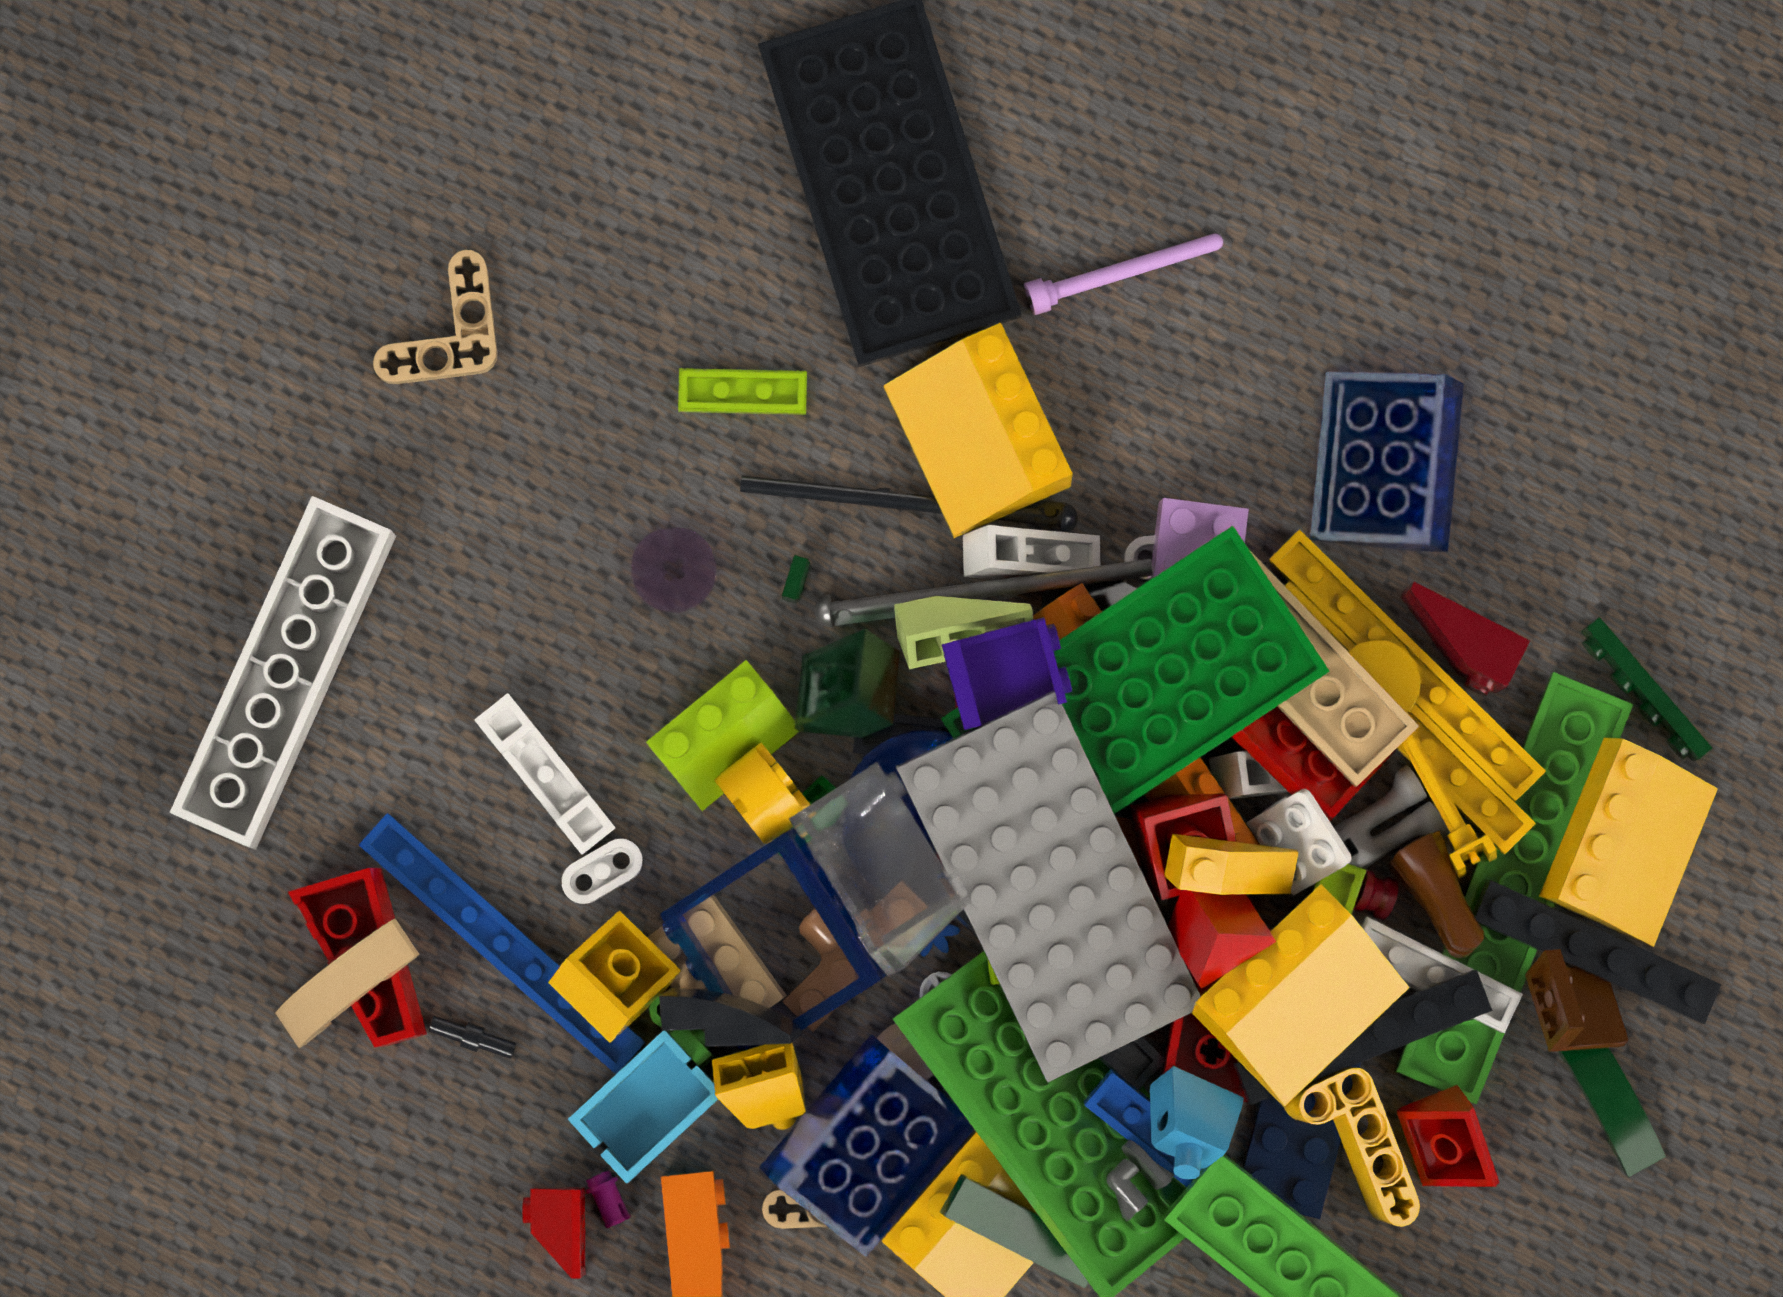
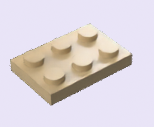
M712 891L704 894L647 937L681 970L670 984L672 988L703 989L727 993L753 1001L769 1009L787 996Z

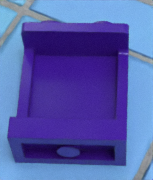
M1044 617L941 644L964 730L981 726L1053 690L1058 705L1067 703L1065 693L1072 692L1066 666L1057 667L1053 652L1061 649L1055 624L1046 625Z

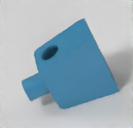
M1175 1066L1150 1085L1151 1142L1155 1149L1175 1157L1173 1172L1176 1176L1182 1179H1195L1200 1175V1169L1209 1167L1227 1152L1244 1097Z

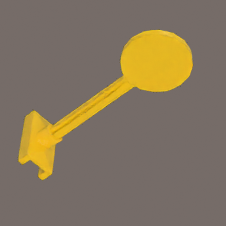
M1370 640L1357 644L1348 651L1406 713L1412 710L1419 697L1421 677L1415 660L1404 648L1391 641ZM1413 732L1401 745L1450 832L1447 837L1455 851L1449 856L1454 871L1460 879L1466 875L1464 861L1470 859L1474 865L1480 862L1477 854L1484 852L1490 863L1497 859V849L1488 834L1478 838L1471 824H1465L1416 733Z

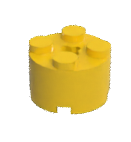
M762 742L753 747L714 779L765 846L777 840L814 810L799 789L797 790V787L779 763H776V760Z

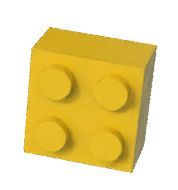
M619 910L565 959L548 983L611 1043L660 994L666 991L681 970Z

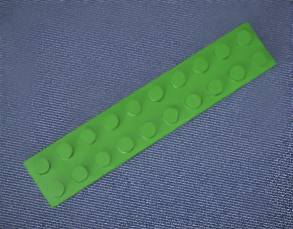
M1552 672L1550 674L1522 745V748L1546 772L1515 802L1536 824L1505 855L1496 848L1497 859L1490 863L1484 852L1480 853V862L1476 863L1464 893V898L1472 912L1486 880H1492L1554 908L1555 903L1541 898L1539 895L1603 738L1621 737L1633 707L1632 703L1558 673ZM1482 925L1480 926L1484 932V939L1469 956L1455 958L1443 946L1441 954L1477 970L1520 993L1526 980L1525 974L1530 969L1537 952L1536 949ZM1475 1019L1467 1020L1404 1045L1394 1072L1440 1091L1458 1085L1470 1103L1477 1105L1505 1033H1501Z

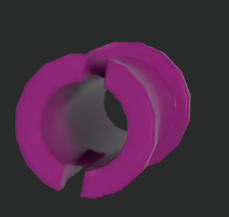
M610 1170L587 1179L586 1182L589 1188L585 1190L587 1194H592L606 1229L631 1218L615 1183L619 1179L617 1176L613 1177Z

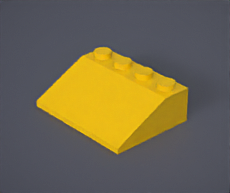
M1001 323L956 342L883 385L954 538L1071 487L1073 473Z
M1603 738L1539 897L1654 947L1718 789L1666 758L1622 738Z
M1322 884L1270 931L1276 940L1275 943L1221 977L1195 1002L1192 1014L1283 1107L1295 1098L1409 989V986L1355 918Z
M975 1131L881 1239L888 1248L945 1297H1004L1034 1263L948 1219L940 1213L961 1174L1036 1212Z

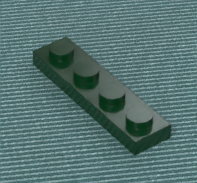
M1600 617L1593 620L1580 631L1586 637L1582 644L1588 653L1597 661L1605 659L1614 670L1610 674L1614 683L1625 694L1632 691L1643 703L1638 707L1641 714L1654 727L1659 723L1671 736L1667 739L1668 745L1681 759L1684 760L1688 756L1692 761H1696L1712 749V746Z

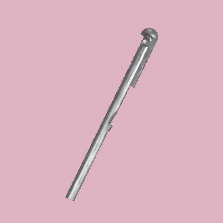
M1151 559L835 602H831V597L828 594L817 601L815 616L826 627L895 618V604L932 596L982 599L1005 595V598H1012L1022 593L1074 587L1080 583L1089 585L1153 576Z

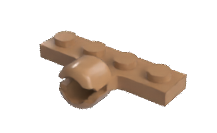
M906 879L869 915L863 918L856 916L838 897L830 895L824 898L802 920L799 926L800 934L820 953L822 960L782 1002L814 1032L936 909Z

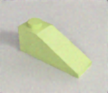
M932 596L894 605L897 638L909 669L946 662L941 644L1033 620L1031 604Z

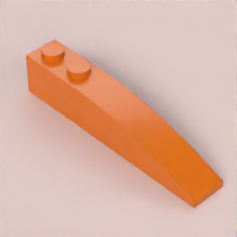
M714 1170L661 1176L672 1297H723L722 1249L730 1248L728 1222L719 1223L718 1205H726L724 1180L715 1179Z

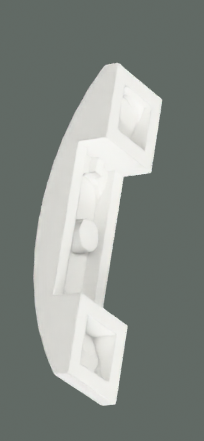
M509 693L475 719V722L582 855L616 828Z

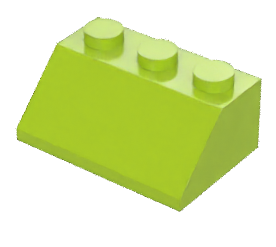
M745 660L646 741V743L697 806L704 811L724 794L714 781L720 773L761 742L772 755L802 729L749 662Z

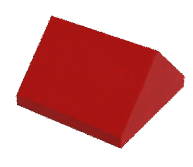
M1182 890L1167 926L1181 957L1201 989L1276 942L1246 894L1220 895Z
M1458 1085L1402 1106L1397 1110V1115L1422 1186L1496 1187L1500 1183L1474 1107Z

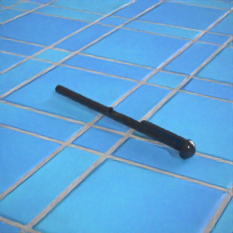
M745 475L741 477L740 492L942 514L935 497L929 495L890 493V488L874 490ZM1040 500L997 520L1060 527V532L1070 533L1077 525L1078 515L1075 508L1069 503Z

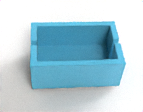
M667 1030L662 1031L568 1118L570 1123L593 1148L598 1147L602 1142L609 1147L600 1155L626 1184L634 1179L719 1100L715 1095L714 1081L698 1065L692 1070L687 1066L692 1058Z

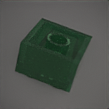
M863 629L803 655L795 729L806 733L862 738L893 725L900 651L867 629Z

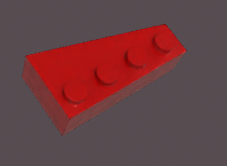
M369 867L288 891L294 905L298 906L306 920V926L313 939L317 940L326 956L328 965L374 931L395 919L382 868ZM408 964L391 978L380 982L351 1005L374 1048L386 1047L427 1035Z

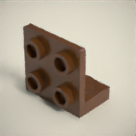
M1561 949L1545 950L1525 976L1548 1051L1624 1046L1629 1039L1611 983L1576 967L1569 968L1565 965Z

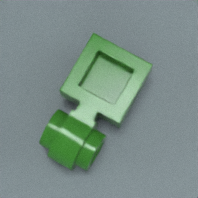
M658 996L649 1006V1015L651 1020L662 1028ZM702 1029L667 1030L700 1068L703 1069L715 1058L708 1050L711 1046H705V1034Z

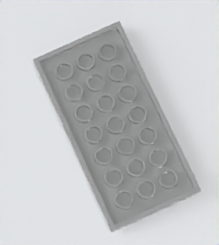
M1054 690L896 766L1047 1082L1192 1013L1195 1002L1201 996L1062 704L1058 705Z

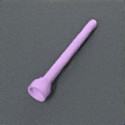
M1211 234L1052 283L1051 280L1043 282L1042 278L1024 283L1027 297H1031L1033 304L1030 305L1031 311L1034 316L1051 311V306L1058 304V299L1219 250L1223 246V239L1219 234Z

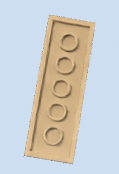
M1252 553L1330 671L1277 707L1350 783L1357 787L1419 725Z

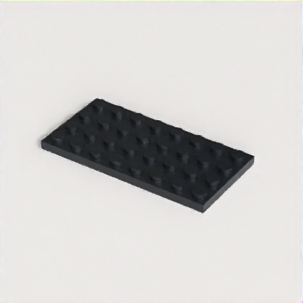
M900 0L758 43L760 55L858 367L980 331L998 323L1002 324L1021 318L1022 314L922 0Z

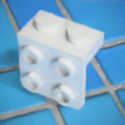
M1301 789L1288 798L1285 796L1247 822L1260 845L1295 849L1299 852L1291 889L1293 896L1343 868L1351 861L1350 852L1311 792L1307 789Z

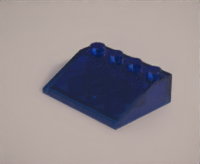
M1326 372L1310 540L1407 551L1448 552L1464 383L1447 374Z
M871 1034L759 1168L778 1188L863 1256L867 1257L974 1128L955 1103Z

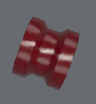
M1365 869L1366 873L1353 910L1357 912L1368 910L1372 912L1373 917L1385 920L1394 907L1398 894V881L1390 877L1377 878L1373 871Z

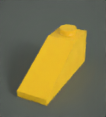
M1172 834L1164 876L1180 890L1220 895L1291 894L1299 852L1295 849Z

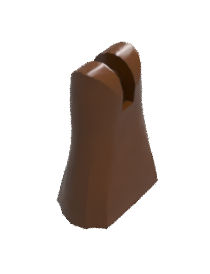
M1440 831L1429 833L1399 850L1394 859L1389 862L1387 868L1426 911L1449 954L1455 958L1469 956L1483 941L1484 932L1464 898Z

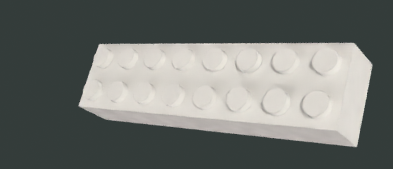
M311 497L170 810L171 814L249 848L257 849L394 543L396 535L392 530L319 498Z

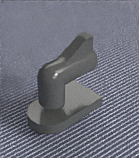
M1128 1140L1122 1146V1151L1128 1159H1123L1107 1176V1184L1116 1194L1122 1217L1126 1221H1129L1148 1203L1147 1198L1130 1181L1138 1172L1156 1190L1167 1186L1174 1174L1154 1162L1138 1144L1131 1140Z

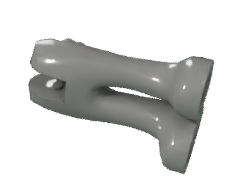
M1408 765L1403 766L1395 773L1393 786L1386 795L1366 809L1333 827L1343 842L1350 838L1358 850V853L1351 856V861L1348 864L1366 869L1392 850L1414 838L1422 837L1438 830L1442 838L1450 834L1438 810L1428 801L1382 833L1375 836L1370 835V831L1385 820L1427 798L1423 786Z

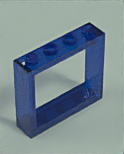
M796 826L660 913V916L664 920L662 927L668 939L675 945L679 944L687 957L685 960L686 966L691 975L697 981L702 980L709 991L733 995L683 915L774 855L780 853L859 976L852 983L792 1020L801 1026V1030L883 979L890 974V971ZM762 1045L736 1046L740 1051H745Z

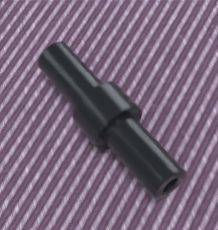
M434 1016L429 1028V1032L461 1042L460 1047L474 1052L482 1049L511 1059L516 1047V1042L484 1032V1027L469 1022L465 1026Z

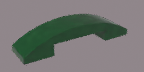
M1609 1047L1558 1051L1563 1062L1568 1065L1608 1137L1607 1141L1628 1178L1666 1157L1643 1107Z

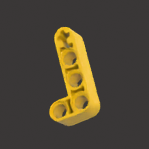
M1350 1066L1311 1081L1284 1107L1288 1115L1293 1119L1316 1125L1333 1119L1364 1201L1372 1217L1400 1227L1411 1224L1419 1214V1199L1373 1079L1369 1073L1361 1068ZM1350 1075L1353 1082L1352 1089L1347 1095H1344L1342 1092V1082ZM1313 1093L1315 1105L1309 1113H1306L1304 1101L1307 1095ZM1366 1115L1368 1120L1367 1129L1362 1135H1359L1357 1129L1358 1121L1362 1116ZM1381 1155L1383 1167L1375 1175L1373 1172V1162L1376 1157Z

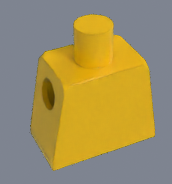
M793 1042L790 1044H765L712 1060L716 1097L747 1128L755 1129L773 1124L775 1128L785 1130L794 1125L797 1116H801L806 1112L803 1079Z

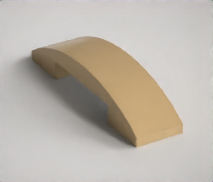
M393 919L321 970L286 1000L275 1013L298 1048H301L332 1024L331 1021L380 982L391 978L420 954L397 920Z

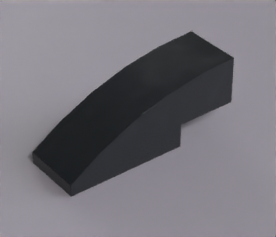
M671 988L659 996L662 1031L704 1029L705 1046L790 1044L802 1035L801 1026L780 1013L753 1001L727 993L703 989Z

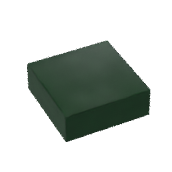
M794 555L783 589L782 600L795 604L800 601L810 569L809 559Z

